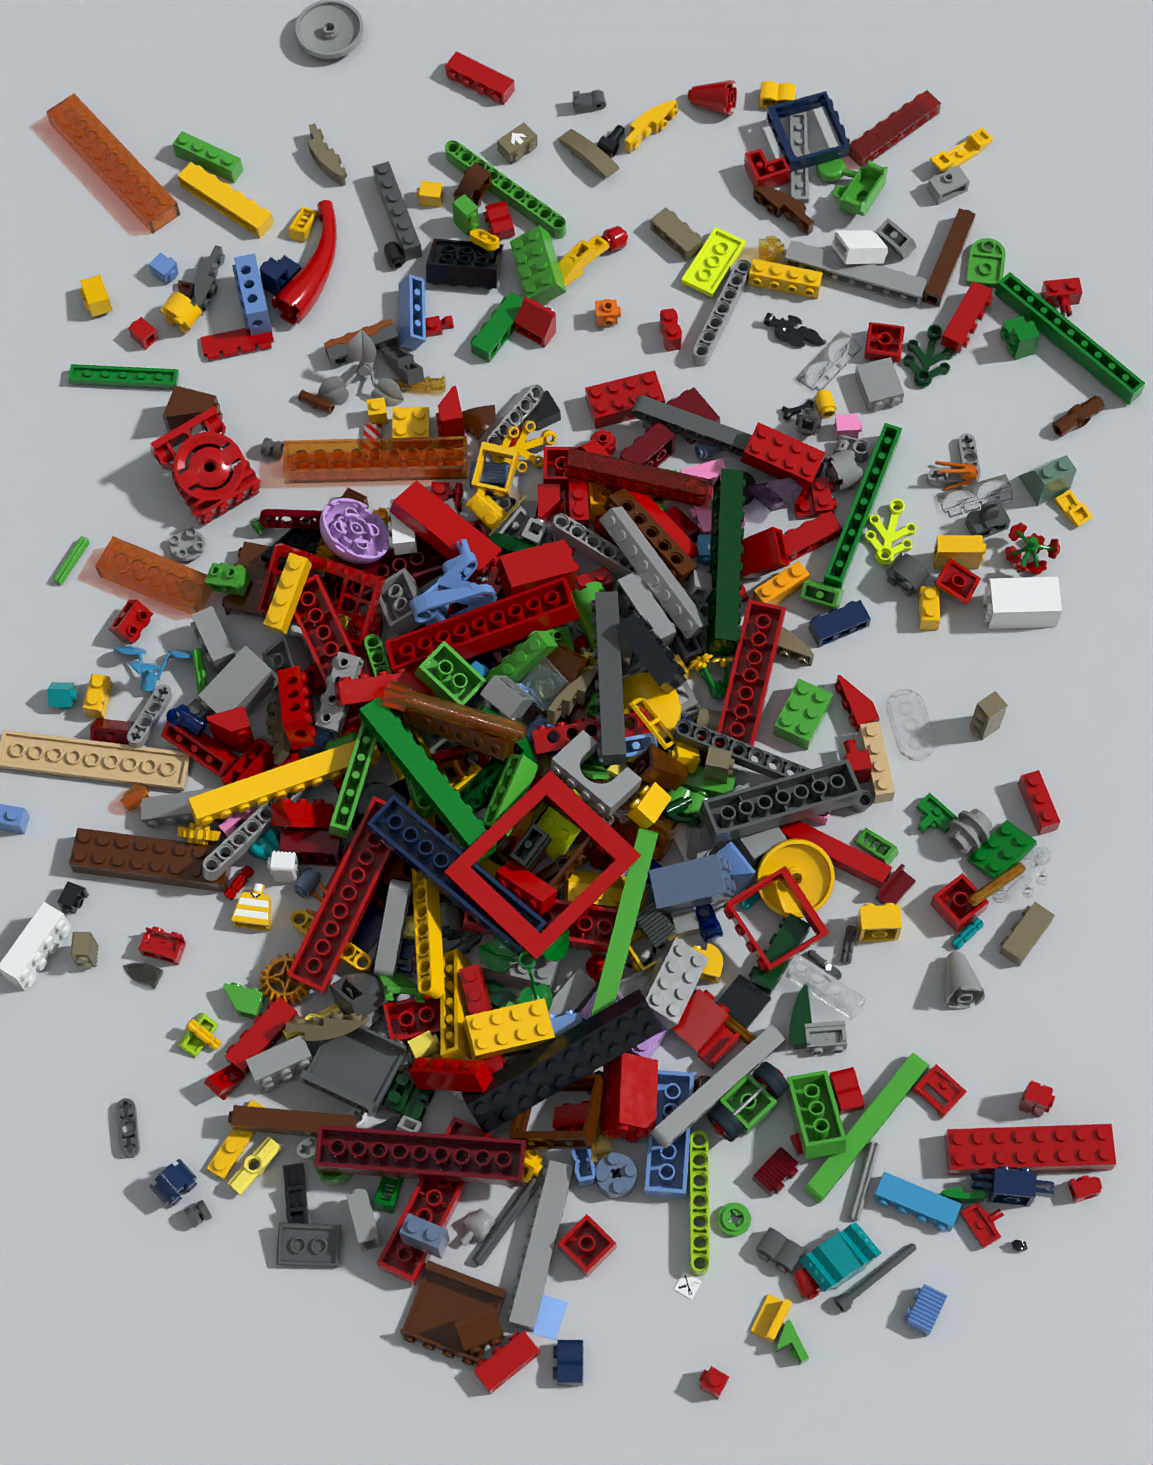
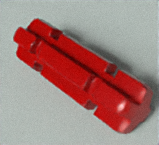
M246 865L241 870L242 873H239L230 884L231 887L225 890L224 896L233 900L236 892L239 893L247 883V879L251 878L254 870L250 866Z

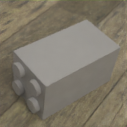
M245 646L198 696L203 700L201 704L212 714L244 706L248 716L278 685V675L252 650Z
M748 783L743 786L739 785L732 790V792L748 788L750 786L748 785ZM777 826L730 841L736 846L751 867L757 870L764 854L772 846L787 840V838Z

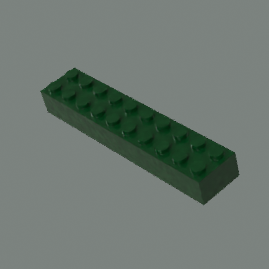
M721 468L713 484L709 567V573L712 576V592L708 597L707 621L710 625L707 627L706 653L729 656L731 651L735 650L736 643L740 641L741 632L738 631V625L741 622L739 608L742 603V597L739 596V591L742 588L740 574L743 570V562H740V557H742L744 549L743 545H741V540L744 536V529L741 528L745 517V513L742 512V506L745 503L743 490L745 489L746 479L743 478V471Z

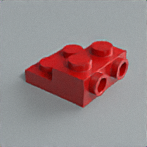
M828 477L814 478L808 492L791 485L796 520L816 518L821 513L829 511L833 513L834 509H837L836 498H832L831 493H834L833 482H829Z

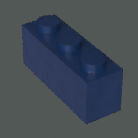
M861 600L851 601L840 609L835 608L830 610L828 614L812 618L809 623V631L819 648L869 627L871 618Z

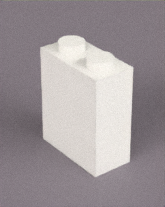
M874 230L835 231L832 248L845 264L884 263L885 257L888 254V247Z

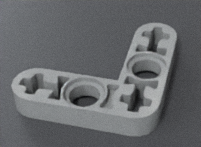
M965 433L958 440L960 463L976 465L977 480H972L973 484L978 482L981 474L976 442L973 435ZM964 440H967V442L969 443L968 450H966V443H964ZM970 455L974 458V461L967 462L964 457ZM957 467L934 468L927 475V483L932 487H946L965 481V479L961 478V473H956L959 478L952 480L948 476L950 473L937 472L939 469H961ZM933 475H936V477L938 478V480H935L934 478H932Z

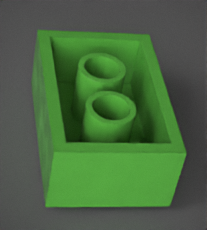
M445 641L414 672V675L454 712H458L487 681Z
M798 678L774 725L773 735L808 750L832 703L833 693Z

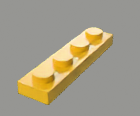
M252 1099L248 1104L251 1107L265 1108ZM232 1129L206 1169L225 1181L256 1132Z

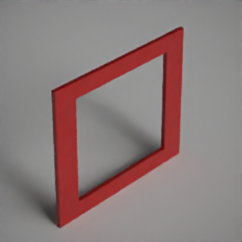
M550 770L452 863L444 873L536 960L641 857V854ZM546 796L615 861L540 933L471 867Z

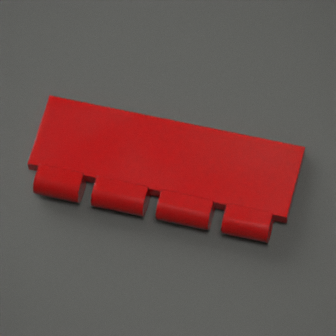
M246 328L200 337L203 355L208 357V361L221 359L220 353L224 354V358L239 355L237 349H241L242 354L254 352L257 345H259V350L272 348L271 342H274L272 331L251 336L250 329Z

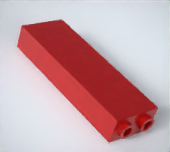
M417 480L393 500L389 512L448 560L460 555L456 542L459 540L462 545L460 539H466L470 551L475 554L478 562L476 570L470 576L473 580H477L480 576L483 578L491 566L495 567L499 563L502 549Z

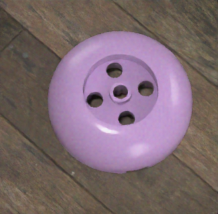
M338 498L329 502L320 516L319 528L325 544L335 555L350 563L369 564L379 560L390 546V533L385 522L377 513L374 515L369 511L364 503L349 498Z

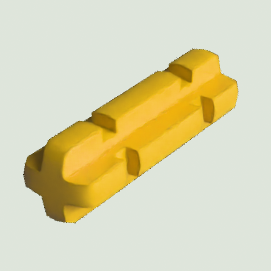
M191 1019L187 1023L186 1028L190 1032H194V1035L205 1044H208L212 1050H217L220 1047L221 1041L215 1037L213 1038L214 1035L202 1025L199 1026L197 1021Z

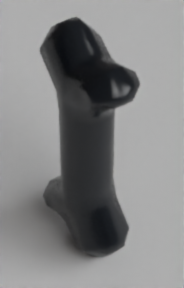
M808 399L805 404L794 408L783 406V419L788 421L791 416L801 413L802 409L813 408V400Z

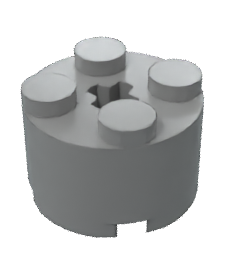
M844 449L823 459V464H827V468L824 469L826 477L829 478V482H833L834 487H837V492L860 482L863 472L861 467L857 466L855 454L851 449Z

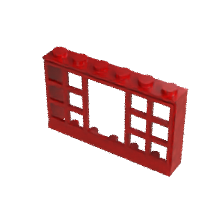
M282 543L274 545L257 610L262 611L263 615H267L270 607L268 602L271 591H276L277 588L273 586L276 573L282 575L283 572L278 570L280 558L288 559L289 553L308 558L312 566L307 579L312 577L314 568L345 578L336 611L338 616L342 614L352 618L349 630H345L352 646H363L365 637L371 631L385 578ZM349 580L361 584L358 597L345 593ZM365 585L374 588L371 601L362 598ZM344 597L356 601L353 614L341 610ZM360 603L369 605L366 618L357 615ZM293 615L291 622L297 623V626L299 627V624L295 616ZM356 620L365 622L361 635L353 632Z

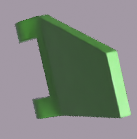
M590 758L589 761L593 764H582L580 766L584 776L591 779H609V774L603 767V764L599 762V758Z
M398 971L394 974V978L378 976L384 990V1000L393 1001V993L415 995L416 1002L425 1003L424 994L418 991V985Z

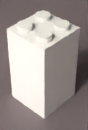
M1058 577L992 578L989 580L988 586H985V594L982 596L983 605H986L984 621L988 622V629L1056 627L1062 612Z

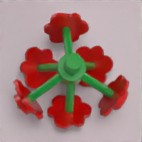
M1020 522L1011 527L1008 537L1012 541L1022 538L1025 546L1019 550L1015 546L1006 547L1004 550L1006 559L1014 566V570L1017 573L1024 574V572L1038 575L1047 569V562L1045 560L1039 561L1037 554L1040 550L1045 549L1048 551L1049 558L1056 559L1060 552L1059 540L1051 539L1050 544L1045 546L1043 544L1045 538L1042 535L1038 536L1036 533H1033L1031 537H1025L1024 532L1027 526ZM1026 551L1023 559H1021L1022 552ZM1029 554H1032L1034 561L1029 562L1026 565V567H1024V564Z

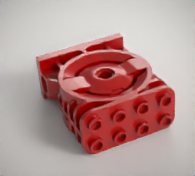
M215 406L150 443L151 454L154 459H157L162 469L172 471L174 485L184 499V503L189 507L191 514L195 516L197 523L203 525L209 524L216 515L222 516L229 511L228 508L231 506H239L246 497L256 496L260 492L259 489L262 484L237 444L225 436L226 426L219 417ZM181 444L177 452H175L173 448ZM203 445H213L223 448L222 450H219L214 447H204L202 449L197 450L195 453H193L189 460L188 470L179 475L178 472L185 469L187 457L197 447ZM237 462V465L234 466L233 475L230 481L222 488L211 491L196 488L190 491V489H192L195 486H199L204 489H215L222 486L227 481L230 475V466ZM211 465L214 467V470L207 472L204 467Z

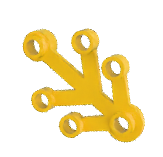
M527 420L523 424V430L520 435L517 427L509 426L500 446L508 447L512 438L519 435L514 446L509 448L518 449L522 457L531 461L534 466L541 467L544 464L543 457L528 452L527 449L542 444L553 445L557 440L555 432L545 430L542 432L541 437L525 442L529 433L536 429V424L533 421ZM529 423L532 424L530 429L527 428ZM515 429V433L511 435V430ZM552 435V440L548 441V437ZM491 455L495 463L502 464L507 462L511 465L512 459ZM537 458L540 459V462L538 464H536ZM518 461L516 470L522 473L525 472L528 468L527 463ZM523 463V468L520 470L519 466Z

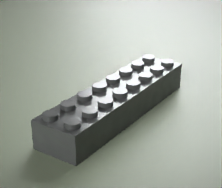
M846 759L703 800L699 812L711 841L715 845L857 804L863 792L849 760Z

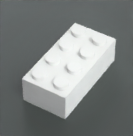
M43 902L0 962V972L6 980L24 991L33 985L37 973L45 968L47 959L57 951L59 942L70 932L71 925L64 913Z

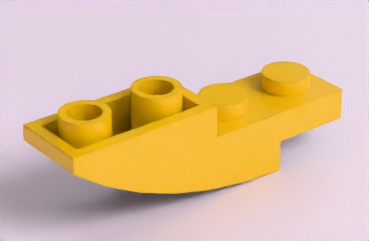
M671 100L659 104L630 124V135L625 139V151L631 154L634 149L640 146L645 137H649L651 132L658 134L660 130H664L670 119L675 118L678 113V101Z
M595 235L587 242L582 239L560 260L558 264L565 287L584 273L583 267L609 248L607 241L599 235Z

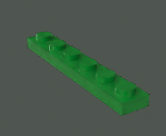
M71 364L68 380L72 384L174 388L178 384L179 371L178 369Z

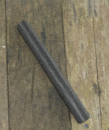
M532 1178L526 1183L472 1259L476 1264L482 1266L521 1213L540 1186V1182L537 1179Z

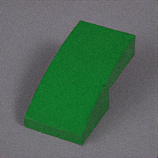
M962 1186L942 1190L940 1195L961 1204L984 1202L986 1199L984 1189L964 1194Z

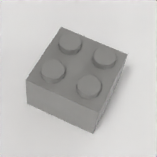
M494 675L480 693L484 697L483 700L488 705L498 708V713L506 719L508 717L521 718L535 700L506 675Z

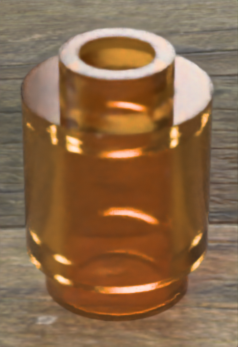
M136 783L122 795L123 798L120 801L129 811L137 809L141 805L142 798L149 797V790L143 784L139 785Z

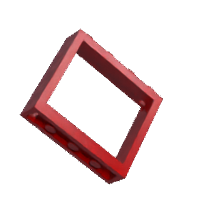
M786 866L733 897L723 906L725 908L723 910L724 914L729 920L732 919L736 925L734 926L735 931L740 937L743 936L746 941V948L751 954H755L759 968L765 970L766 973L806 950L830 933ZM780 879L816 935L770 963L734 907Z

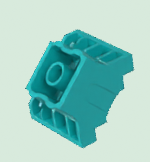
M855 1222L817 1246L813 1251L804 1255L799 1261L821 1289L826 1292L832 1288L837 1289L865 1270L868 1264L882 1253Z

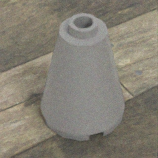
M958 951L951 952L945 959V1003L952 1009L969 1008L968 1004L974 1002L976 1006L984 1000V990L965 954Z

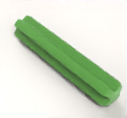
M81 536L53 577L56 583L60 585L64 583L90 542L87 538Z
M196 648L192 650L199 695L207 686L203 650Z

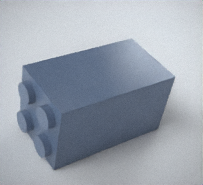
M717 853L649 870L656 909L668 914L735 897L736 885L734 880H731L730 872H732V866L730 861H727L726 858Z

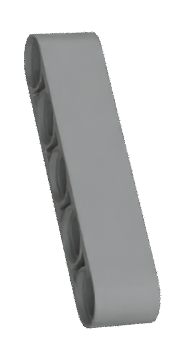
M535 384L522 389L479 439V449L482 442L489 443L490 441L491 444L501 445L507 434L508 427H518L543 398V388Z
M391 879L374 967V975L376 976L382 975L394 978V974L397 973L412 882Z

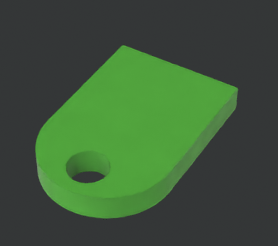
M982 238L973 243L969 253L966 285H971L975 281L986 287L997 288L998 282L1003 278L1005 249L1000 242L991 238ZM990 245L993 249L986 250L984 246Z

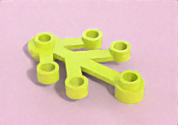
M894 499L890 503L889 510L892 514L888 530L883 526L878 515L873 514L869 518V525L877 529L885 542L884 546H882L876 538V533L872 530L865 533V541L873 545L877 551L875 554L876 561L882 565L892 563L894 555L902 551L908 552L912 549L913 543L910 539H904L901 544L891 548L894 541L906 535H914L917 529L914 523H908L906 527L895 532L898 517L904 512L905 508L904 502L900 499ZM911 527V528H913L914 530H913V531H909L908 528ZM907 543V544H909L910 546H909V547H905L904 544Z

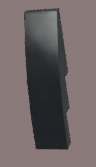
M304 1163L283 1165L287 1222L310 1223Z

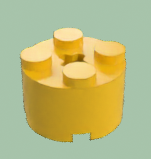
M173 292L159 311L165 316L164 320L172 326L174 324L178 325V328L186 334L202 315V310L197 305L194 307L190 303L192 300L179 292Z

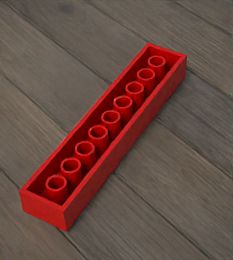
M562 577L387 640L385 645L393 673L396 674L395 670L406 668L407 672L414 671L415 667H419L443 641L465 660L527 638L535 630L546 631L577 620L580 617L567 579Z
M373 796L287 973L288 979L323 995L326 994L394 853L367 830V823L386 803V801Z

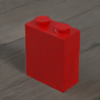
M771 527L741 540V545H743L744 549L740 562H743L741 574L744 578L754 580L790 565L781 529Z
M700 989L688 1001L678 1024L671 1028L698 1053L731 1019V1016L728 1014L730 1010L724 1004H716L713 1001L715 997L708 990L703 992Z

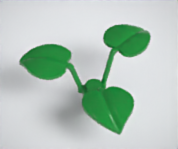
M567 929L543 953L548 961H559L566 956L569 949V930ZM498 939L479 946L478 949L483 962L494 972H506L509 970L511 962L519 961L521 967L524 970H528L532 987H526L521 991L519 1003L545 998L549 1012L553 1001L552 992L546 984L536 986L531 970L535 967L536 960L527 951L521 953L519 957L512 958L515 953Z

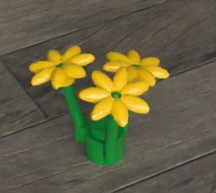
M706 653L702 657L697 656L696 660H692L687 670L695 668L697 672L699 671L713 698L716 699L726 695V689L728 688L727 661L734 660L735 657H719L711 660V662H720L723 674V683L721 680L713 682L706 667V663L709 662L708 659L713 656Z

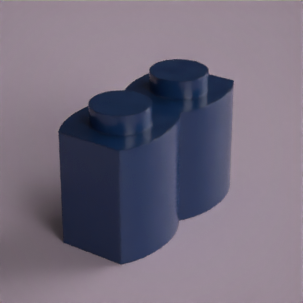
M558 1340L557 1345L553 1346V1358H557V1367H553V1380H557V1385L583 1386V1340Z

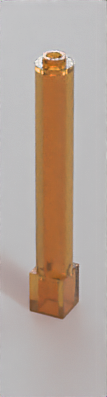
M391 681L385 687L383 706L403 712L406 709L517 742L525 736L526 728L522 722L413 691V687Z

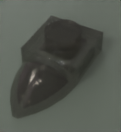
M129 963L123 966L126 973L134 981L152 989L156 988L164 973L162 969L148 963Z

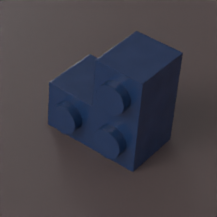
M285 255L277 261L270 257L262 263L259 269L263 288L276 296L301 270V266Z

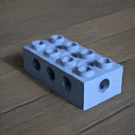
M255 253L234 257L235 265H232L246 329H250L251 336L271 332L272 327Z

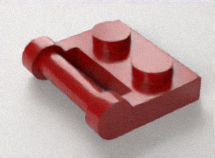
M937 1064L912 1089V1092L923 1098L938 1112L937 1115L942 1119L967 1092ZM926 1084L947 1102L944 1107L923 1088Z

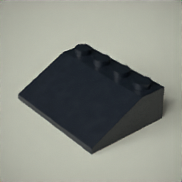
M433 239L426 262V283L497 289L503 244H499V248L495 251H487L469 241Z

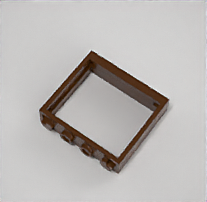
M545 796L513 827L510 835L505 836L496 847V852L493 854L504 864L508 863L510 859L506 856L548 806L584 834L586 833ZM589 836L549 883L550 886L557 890V893L564 880L567 881L572 876L574 868L583 863L587 852L596 847L597 843Z
M591 1073L559 1091H592L583 1131H526L532 1110L530 1108L514 1117L509 1139L526 1140L527 1149H592L606 1090V1084L600 1074Z

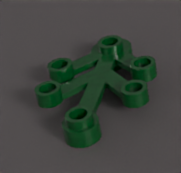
M934 324L928 328L927 336L929 342L926 354L920 349L916 340H909L907 344V349L910 352H914L923 364L921 370L915 363L914 356L910 354L906 355L903 360V364L906 367H910L914 372V382L919 387L929 386L932 378L940 374L946 375L950 370V365L943 362L939 367L929 371L930 366L943 359L950 360L954 354L952 348L946 347L942 352L933 356L936 340H939L942 335V328L939 325Z

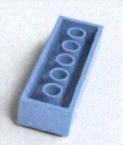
M658 1070L656 1126L693 1094L694 1073ZM691 1127L666 1149L649 1134L644 1196L686 1199Z

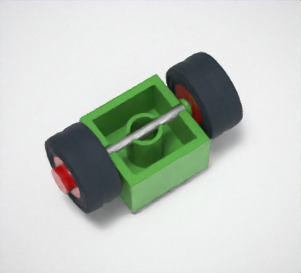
M766 1061L753 1071V1077L749 1073L744 1076L719 1100V1104L707 1115L715 1132L730 1142H733L743 1132L748 1135L776 1108L777 1101L775 1099L780 1098L789 1089V1084L782 1072Z

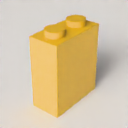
M937 535L933 550L934 569H943L949 558L966 569H979L980 562H983L984 554H986V543L983 542V535Z

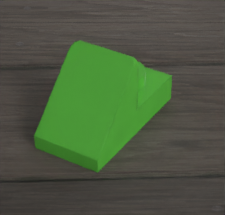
M789 1319L785 1322L776 1352L791 1346L789 1351L793 1360H798L801 1365L807 1362L809 1357Z

